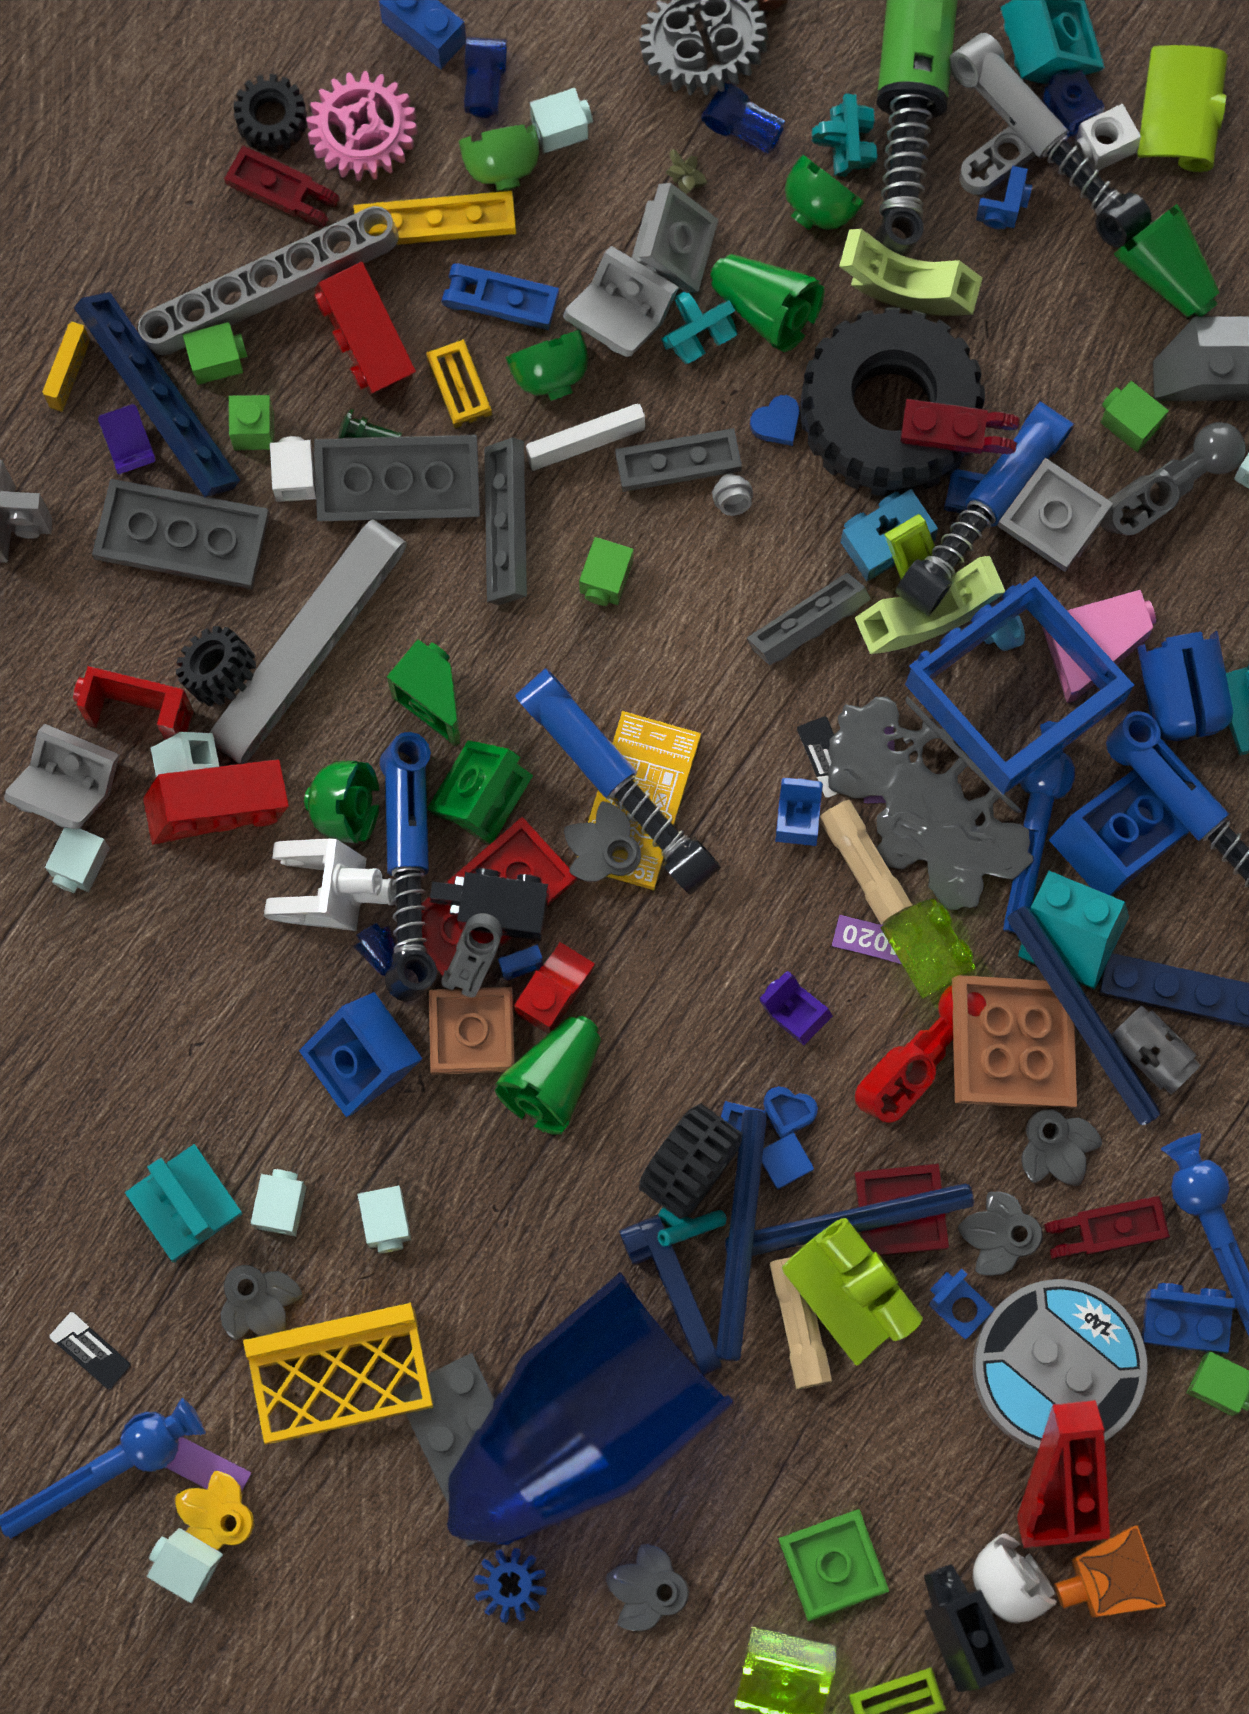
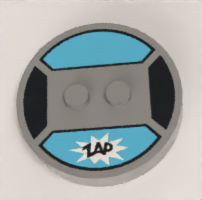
M1052 1279L1036 1282L1017 1290L1003 1300L990 1314L976 1341L973 1355V1377L979 1400L993 1423L1012 1440L1038 1451L1052 1405L1096 1400L1104 1428V1440L1106 1441L1120 1431L1133 1416L1142 1399L1147 1380V1356L1137 1325L1124 1307L1104 1291L1083 1282Z

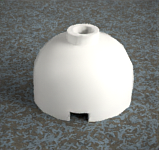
M1000 1534L979 1553L973 1567L974 1585L977 1590H982L991 1614L995 1613L1004 1621L1012 1623L1031 1621L1044 1614L1056 1604V1600L1050 1599L1055 1594L1054 1589L1046 1574L1030 1554L1024 1558L1014 1550L1020 1543L1008 1534Z

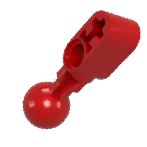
M952 985L942 993L938 1004L940 1018L930 1029L920 1030L905 1046L891 1049L860 1082L855 1092V1102L861 1111L883 1122H895L931 1086L936 1076V1066L946 1056V1047L953 1040ZM971 992L967 994L968 1014L975 1017L980 1016L982 1010L986 1007V1000L980 993ZM913 1062L912 1070L906 1076L907 1067Z

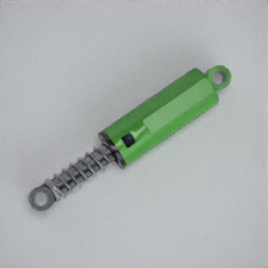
M887 0L876 104L880 110L891 115L888 122L892 128L887 132L890 143L886 146L885 150L889 156L884 162V167L888 171L883 175V182L886 187L881 192V196L885 201L880 205L879 211L883 220L876 231L875 239L891 251L905 257L919 241L924 230L923 221L921 220L923 215L921 207L924 203L918 197L919 194L925 191V188L920 184V180L927 175L921 169V166L928 162V158L923 155V150L927 149L930 145L924 140V136L931 132V129L926 125V121L942 115L947 109L951 72L949 57L953 51L957 0ZM892 228L901 230L906 239L897 237L893 233Z

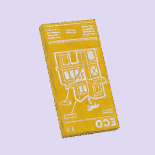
M622 711L612 744L637 771L634 781L639 780L637 785L645 794L650 793L649 798L656 806L661 805L660 811L667 819L672 818L671 823L674 826L701 733ZM598 790L588 823H596L597 809L602 801L611 803L620 809V802L617 798L606 799ZM620 809L630 820L631 814L626 809ZM630 820V837L638 843L641 850L640 863L628 875L616 876L609 874L606 877L655 890L664 856L661 853L662 850L660 847L652 845L653 840L648 834H642V827L637 821L633 822ZM617 850L613 853L612 857L616 862H624L628 858V853L624 850Z

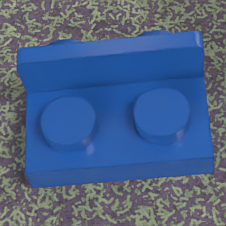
M1158 1283V1289H1151L1146 1293L1142 1331L1144 1344L1204 1352L1211 1351L1220 1354L1229 1353L1232 1310L1236 1308V1299L1226 1298V1291L1201 1288L1199 1295L1183 1293L1184 1286Z

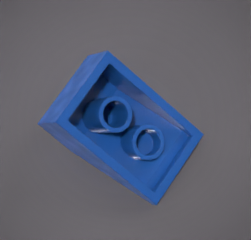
M1132 770L1073 813L1049 841L1091 888L1112 896L1190 831L1135 770Z

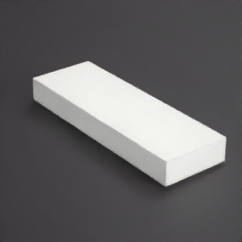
M634 404L528 443L526 450L530 467L534 471L645 430V415L640 404Z

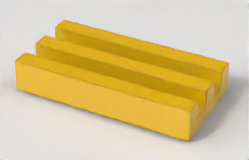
M464 339L426 353L454 428L462 426V423L469 421V423L477 421V418L480 416L488 417L492 415L491 407ZM458 351L480 405L475 408L472 407L452 356L453 353ZM444 357L465 410L464 412L458 413L439 365V358Z

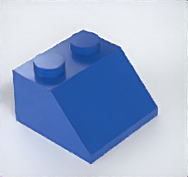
M375 992L343 1005L299 1050L346 1118L401 1081L422 1060L420 1054Z

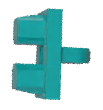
M845 94L843 102L830 109L831 121L820 122L819 125L811 130L812 142L814 144L833 148L834 176L846 177L853 169L870 168L877 160L876 145L872 142L859 141V133H869L873 129L875 122L874 108L857 104V96L855 94Z
M682 292L676 296L675 303L686 324L661 338V341L666 349L673 347L675 353L684 364H689L706 354L696 336L697 333L705 328L708 329L717 346L738 335L730 316L735 309L731 302L727 301L702 314L693 297L689 293Z

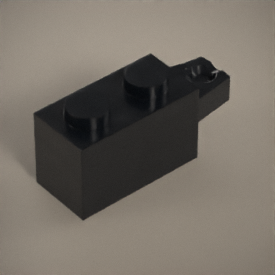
M478 868L475 873L465 872L464 877L456 876L454 884L432 882L430 902L451 906L450 914L458 916L457 922L460 930L464 929L470 917L485 913L492 915L500 922L502 936L542 941L549 887L548 884L541 883L542 879L537 876L519 874L517 879L500 877V872ZM476 927L471 930L474 932L493 934L488 928L485 927Z
M952 1564L939 1567L925 1574L924 1579L932 1607L924 1610L957 1691L978 1690L1016 1672L982 1590L968 1592Z

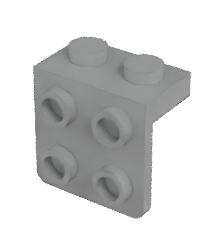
M611 246L604 253L592 283L566 308L563 317L566 321L573 324L575 328L607 345L612 351L629 357L663 324L679 287Z
M44 724L38 730L30 765L6 789L4 799L8 803L15 805L19 810L29 813L33 812L50 819L60 827L79 829L110 795L120 754Z

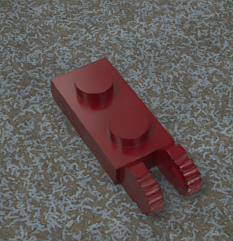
M246 146L241 147L224 177L226 185L294 217L298 215L304 221L321 228L326 226L329 218L320 210L304 203L307 195L309 194L315 200L330 207H336L340 200L337 193L314 182L312 177Z
M906 399L900 442L976 454L989 452L1007 455L1016 452V441L998 436L984 437L985 429L987 427L1015 430L1019 428L1020 419L1014 414L988 413V410Z
M1160 1196L1077 1212L1076 1216L1044 1224L1046 1234H1058L1079 1227L1082 1242L1062 1244L1051 1249L1052 1259L1070 1257L1085 1253V1256L1165 1240L1170 1237Z

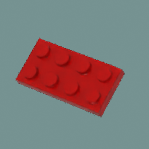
M521 817L446 883L454 884L456 876L464 877L465 872L475 873L478 868L500 872V877L517 879L519 874L533 875L541 878V883L548 884L549 898L547 906H549L577 881V877L570 873L569 867L529 823ZM428 897L421 903V906L426 907L422 910V922L426 923L422 927V938L426 939V942L423 944L429 956L434 960L437 972L443 977L444 971L448 970L456 953L457 943L463 930L459 929L458 916L450 914L451 906L431 903L430 897ZM471 931V936L479 943H489L494 939L493 934ZM502 936L498 949L512 937Z

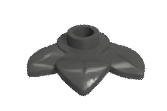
M602 801L597 809L595 824L577 823L564 828L565 839L569 848L574 854L579 856L570 868V873L573 876L586 882H597L609 874L616 876L628 875L638 867L641 860V850L638 843L630 837L629 818L618 807ZM617 850H624L628 853V858L624 862H616L612 857L613 853Z
M1039 1110L1030 1117L1027 1123L1026 1133L1029 1142L1022 1153V1167L1032 1183L1040 1181L1050 1172L1063 1183L1079 1186L1086 1173V1157L1084 1153L1099 1148L1102 1145L1101 1137L1097 1130L1082 1118L1065 1119L1061 1113L1055 1110ZM1047 1123H1052L1055 1128V1132L1050 1138H1045L1043 1135V1127Z
M988 1192L986 1198L987 1211L969 1215L958 1226L962 1237L975 1248L981 1249L975 1271L982 1275L994 1276L1011 1271L1019 1257L1033 1254L1042 1243L1043 1231L1039 1222L1032 1216L1024 1214L1019 1201L1005 1192ZM1019 1227H1025L1028 1232V1236L1023 1242H1016L1014 1239V1232Z
M250 1265L237 1266L230 1270L224 1280L223 1289L227 1300L220 1313L222 1326L233 1340L241 1338L249 1328L259 1336L285 1331L286 1315L283 1306L301 1299L303 1296L301 1289L293 1279L280 1271L261 1273L257 1268ZM243 1279H249L253 1283V1289L249 1294L244 1295L238 1292V1284Z
M641 1544L637 1553V1564L620 1565L611 1570L606 1576V1582L610 1591L620 1601L625 1602L618 1618V1625L627 1630L645 1631L652 1629L663 1615H674L683 1610L689 1599L687 1582L681 1575L673 1572L669 1555L661 1548L653 1545ZM665 1585L671 1586L673 1590V1595L668 1601L662 1600L660 1596V1591Z

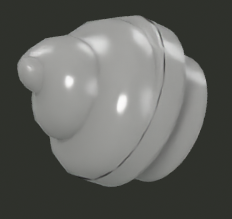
M732 473L725 474L720 478L712 491L714 504L726 515L733 516L744 513L752 504L753 490L751 484L741 476Z

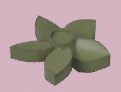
M675 149L670 151V158L674 165L669 167L665 173L673 177V182L678 183L679 188L685 194L690 192L693 187H702L707 183L704 175L696 169V156H690L684 161Z

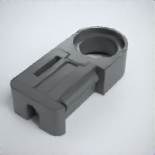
M480 913L468 919L458 940L452 962L448 970L444 971L442 985L451 990H454L455 986L463 988L461 993L471 998L477 995L502 937V926L495 917ZM476 927L488 928L493 933L494 939L489 943H479L471 936V930Z

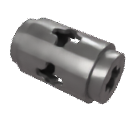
M1142 1005L1111 1034L1118 1041L1117 1045L1121 1051L1160 1090L1164 1087L1170 1094L1174 1093L1201 1066L1194 1059L1196 1054L1152 1010L1148 1012ZM1165 1035H1167L1171 1039V1041L1167 1040ZM1156 1046L1160 1052L1156 1054L1151 1048ZM1141 1058H1143L1144 1060H1146V1062H1147L1148 1064L1145 1065V1064L1141 1061Z

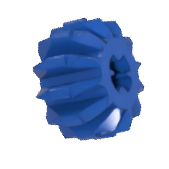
M519 1548L513 1549L511 1563H506L505 1554L501 1549L496 1550V1558L500 1565L495 1568L486 1559L481 1562L483 1568L491 1572L489 1578L475 1575V1583L488 1585V1590L475 1594V1598L477 1601H483L489 1597L494 1599L485 1609V1613L489 1616L495 1612L499 1605H502L501 1622H508L510 1608L514 1607L518 1620L524 1621L526 1615L521 1605L526 1602L532 1610L537 1612L540 1609V1605L530 1598L531 1593L538 1595L547 1594L545 1587L533 1586L532 1582L544 1578L546 1573L543 1569L531 1574L528 1573V1570L537 1560L533 1555H530L522 1566L519 1565L521 1556ZM512 1573H516L521 1577L518 1586L522 1590L516 1597L512 1593H509V1598L504 1597L500 1593L504 1587L500 1579L505 1574L512 1578Z

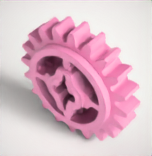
M367 71L363 72L360 82H355L352 74L347 73V84L344 86L336 79H332L333 92L330 93L327 90L320 89L319 95L322 103L311 102V111L315 116L307 117L308 128L312 130L308 133L309 142L312 145H316L314 147L316 158L326 156L325 165L328 170L339 164L340 177L342 178L348 174L350 169H353L357 181L362 179L365 170H369L374 180L377 179V168L380 166L388 173H392L391 160L394 159L397 162L404 163L405 156L402 149L413 150V139L410 136L417 135L416 123L412 122L416 119L415 109L408 107L410 104L408 94L398 96L399 87L396 82L385 88L384 75L381 74L374 83H370ZM379 106L384 108L393 118L394 124L392 128L385 126L384 120L379 118L377 112ZM332 124L339 126L340 131L345 134L347 140L345 146L338 143L330 132Z

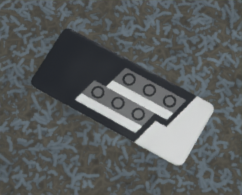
M823 716L798 726L797 731L818 781L823 783L822 791L824 796L828 798L839 793L832 791L828 784V769L832 763L828 754L830 748L829 739L834 733L827 717Z
M73 1312L69 1313L50 1335V1338L107 1389H110L130 1367V1363Z

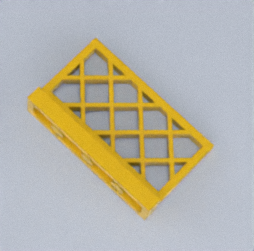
M411 1303L243 1340L246 1357L249 1360L265 1445L434 1407L418 1332L416 1312ZM410 1335L412 1351L403 1365L383 1353L393 1338ZM382 1341L378 1349L370 1344ZM362 1345L374 1353L362 1373L359 1374L342 1363V1360L350 1348ZM341 1350L336 1358L328 1354L330 1352ZM316 1355H321L332 1362L319 1384L300 1372L308 1358ZM379 1358L399 1369L386 1390L367 1379ZM414 1359L417 1374L408 1369L414 1361ZM298 1360L294 1368L286 1363ZM279 1364L288 1370L290 1374L278 1392L275 1393L263 1385L260 1368ZM338 1367L357 1379L344 1400L325 1388ZM404 1374L419 1382L422 1399L404 1403L392 1395ZM296 1376L315 1388L302 1409L283 1398ZM363 1383L382 1395L374 1409L366 1412H361L350 1404ZM322 1392L339 1403L340 1406L330 1420L320 1422L309 1415L308 1412ZM265 1393L273 1397L268 1407ZM388 1399L397 1404L383 1407ZM279 1402L298 1413L289 1429L272 1432L269 1417ZM346 1408L354 1413L341 1417ZM304 1418L312 1422V1424L299 1426Z

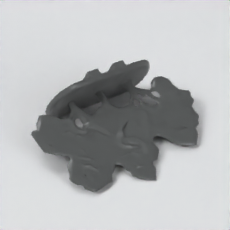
M908 696L905 700L906 704L923 720L921 730L913 731L899 727V711L896 703L889 697H874L863 707L845 704L843 711L838 715L840 730L829 739L830 748L828 754L832 762L828 769L829 788L834 792L851 798L882 796L885 799L886 808L877 815V833L882 837V842L877 846V850L888 868L905 869L917 860H926L929 874L928 887L933 891L943 907L949 910H959L961 907L971 908L979 904V897L984 887L982 879L984 874L1014 879L1033 862V856L1028 852L1031 843L1029 829L1021 824L1002 823L994 818L993 803L1000 797L1015 813L1023 811L1006 794L1002 795L977 765L960 749L961 747L943 727L940 729ZM890 725L897 730L894 734H885L884 732L886 727ZM903 738L906 744L911 740L914 742L905 751H892L887 745L889 741ZM935 738H941L959 756V759L945 774L931 772L923 762V746ZM917 751V760L911 763L909 754ZM968 766L991 788L986 796L971 801L964 798L957 778ZM983 812L986 817L985 822L981 826H977L975 820Z

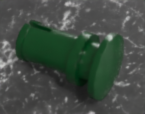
M350 408L342 420L338 438L401 437L402 433L368 423L369 418L362 417L361 420L354 418V409Z

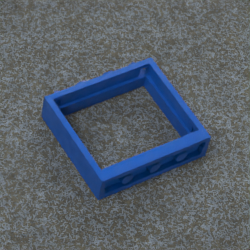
M1036 576L1024 585L1020 583L1017 586L1012 585L1002 595L1003 600L993 608L990 604L982 607L971 618L972 623L962 631L959 627L951 630L941 640V646L931 654L928 650L922 652L919 658L909 665L911 670L905 683L906 687L1002 795L1123 704L1134 686L1129 678ZM1027 609L1100 691L1005 762L932 679Z

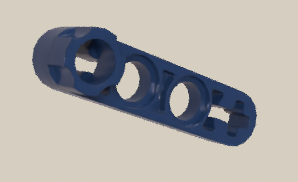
M657 1214L619 1230L622 1242L633 1266L648 1259H653L701 1375L703 1376L722 1368L720 1359L716 1355V1349L672 1245L664 1247L658 1241V1232L665 1229L659 1215Z

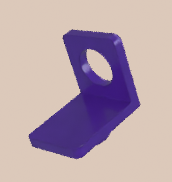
M135 404L107 412L98 417L117 474L156 461Z

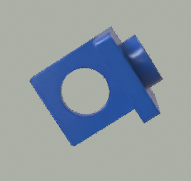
M961 1269L954 1277L946 1272L930 1289L935 1297L928 1305L966 1340L994 1311V1308L964 1280L968 1274ZM968 1298L975 1303L977 1314L972 1321L964 1323L954 1317L952 1306L957 1299Z

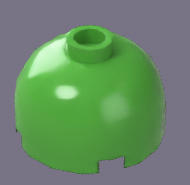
M535 124L527 128L525 125H517L482 132V140L472 142L471 136L459 140L461 156L466 170L473 179L482 184H496L497 191L520 187L519 179L531 174L537 165L539 141Z

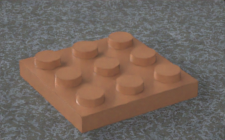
M964 975L953 977L955 1103L1059 1109L1077 1107L1075 1024L1047 981ZM978 992L985 998L986 1007L982 1010L980 1016L975 1017L968 1014V993Z

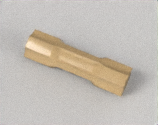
M843 801L820 815V823L833 845L839 849L853 872L880 924L889 923L909 911L912 906L911 901L897 878L891 874L867 834L865 824L851 801Z
M785 1258L770 1262L769 1265L775 1293L781 1307L796 1390L831 1383L832 1378L826 1350L822 1345L816 1314L783 1273L782 1266L790 1259Z

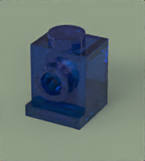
M1063 70L1055 74L1048 81L1049 86L1046 87L1043 101L1047 108L1068 129V138L1078 133L1080 123L1103 113L1105 105L1102 100L1097 98L1082 70L1072 75L1069 70ZM1075 93L1077 97L1076 99L1069 97L1070 95Z

